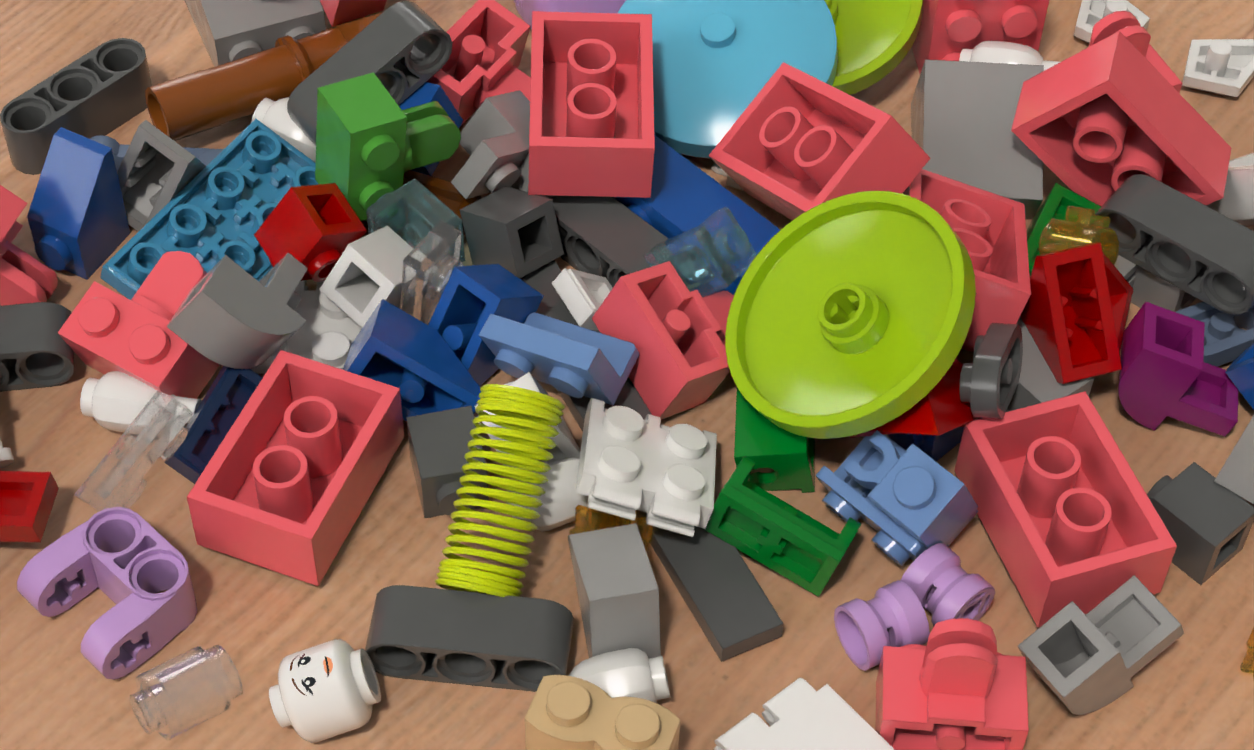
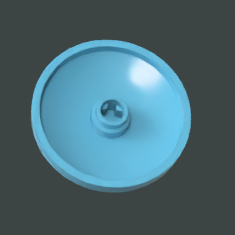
M626 0L618 11L621 14H652L654 135L680 154L710 158L708 155L783 62L831 86L835 79L838 58L837 37L831 12L824 0Z

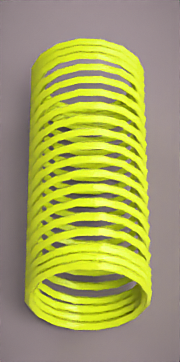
M486 384L480 388L481 393L478 395L480 399L477 401L478 406L475 411L479 416L475 417L472 421L477 427L470 431V435L474 439L467 443L471 451L464 455V458L469 463L464 464L461 468L466 475L460 477L459 482L464 487L456 490V494L461 499L453 502L454 507L459 511H454L450 515L456 523H451L447 527L454 535H449L444 539L451 547L444 548L442 553L449 559H443L439 562L440 566L438 569L440 572L436 574L438 579L435 580L437 586L448 590L487 593L499 597L520 596L523 594L520 589L524 585L522 582L509 577L523 579L526 577L525 572L477 562L456 554L479 556L520 567L529 565L527 560L502 553L476 549L456 541L477 543L507 552L529 555L532 551L526 546L478 537L459 529L479 531L524 543L535 541L533 536L509 529L477 524L461 517L478 518L525 531H534L537 529V526L534 523L521 519L479 512L463 505L480 506L500 513L534 520L540 517L539 513L511 504L477 499L465 493L482 494L528 507L538 508L542 506L543 503L539 499L514 492L479 487L468 481L484 482L506 490L541 496L546 493L543 488L525 482L544 484L548 481L546 476L532 471L547 472L551 469L548 464L538 460L549 461L554 457L552 453L543 449H552L556 446L553 440L546 437H555L559 434L557 429L551 426H557L562 422L561 416L564 414L562 410H564L565 406L558 399L536 391L508 385ZM483 410H486V411H488V412H490V413H493V414H496V415H490V414L484 412ZM480 422H492L509 429L488 427ZM486 433L508 441L486 439L478 434ZM475 445H486L507 453L485 451ZM472 457H484L509 466L483 463ZM470 469H482L512 479L481 475Z

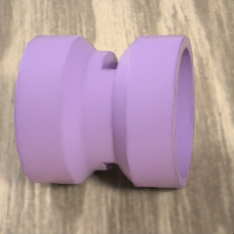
M945 543L935 544L921 553L908 567L900 580L912 588L923 608L932 614L931 622L933 625L941 621L959 618L978 621L989 608L995 595L994 587L979 574H968L961 568L959 556Z
M897 580L879 588L876 591L875 597L869 601L856 598L838 606L834 612L835 628L846 654L859 669L864 671L880 664L883 646L901 647L908 644L923 645L928 642L930 631L925 610L912 588L903 581Z

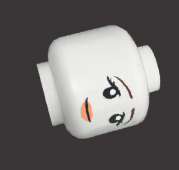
M334 639L283 658L278 671V684L269 688V698L275 718L281 727L284 728L292 725L301 738L307 742L316 743L367 724L371 718L373 704L381 701V692L374 666L367 652L363 648L355 651L346 641Z

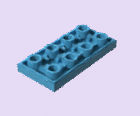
M255 119L102 266L100 278L131 300L164 253L183 251L192 254L199 260L207 273L227 255L257 281H260L273 266L254 234L291 187L319 185L315 180L316 163L259 120Z

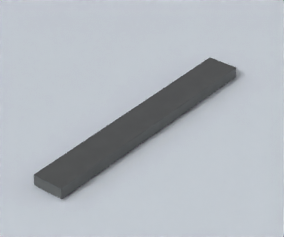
M555 260L520 278L544 295L536 313L579 326L552 285V282L561 273ZM627 378L613 406L629 407L638 412L645 420L646 415L651 414L630 379ZM558 390L583 432L585 414L591 398L585 396L576 398ZM606 403L604 404V408L606 409L612 407V405ZM639 510L635 511V520L721 662L782 637L784 623L735 546L694 526V536L690 537L647 525V513Z

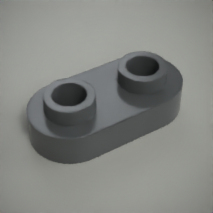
M991 323L986 334L978 335L976 338L973 363H964L962 366L959 388L960 400L962 403H970L971 412L974 417L1002 419L1017 388L1021 373L1023 340L1019 324Z

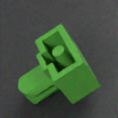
M374 72L317 88L315 180L318 184L336 183L360 221L401 209L404 173L415 168L449 159L459 146L461 140L460 129L438 101L401 110Z

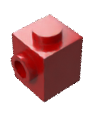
M330 183L291 187L254 236L270 259L273 267L287 253H290L308 268L301 281L313 279L315 282H322L326 280L348 244L360 239L367 230L337 184Z

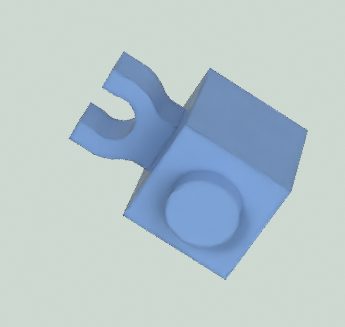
M877 430L869 441L877 451L884 454L882 464L874 470H866L852 459L844 470L862 487L873 489L868 496L875 506L922 543L926 549L938 543L947 544L978 508L966 485L913 443L900 457L892 442Z

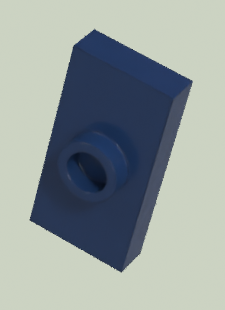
M223 366L164 463L195 484L262 380V377L250 368L234 369Z

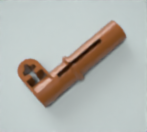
M385 10L322 30L319 33L298 40L288 35L277 38L273 48L147 87L145 99L151 121L157 129L176 141L251 115L264 98L277 101L290 97L291 93L301 82Z

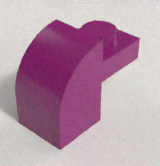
M1145 301L1125 329L1121 344L1120 360L1122 370L1119 373V399L1125 411L1145 427L1156 430L1165 417L1168 416L1226 436L1238 422L1237 387L1225 373V369L1203 362L1204 322Z

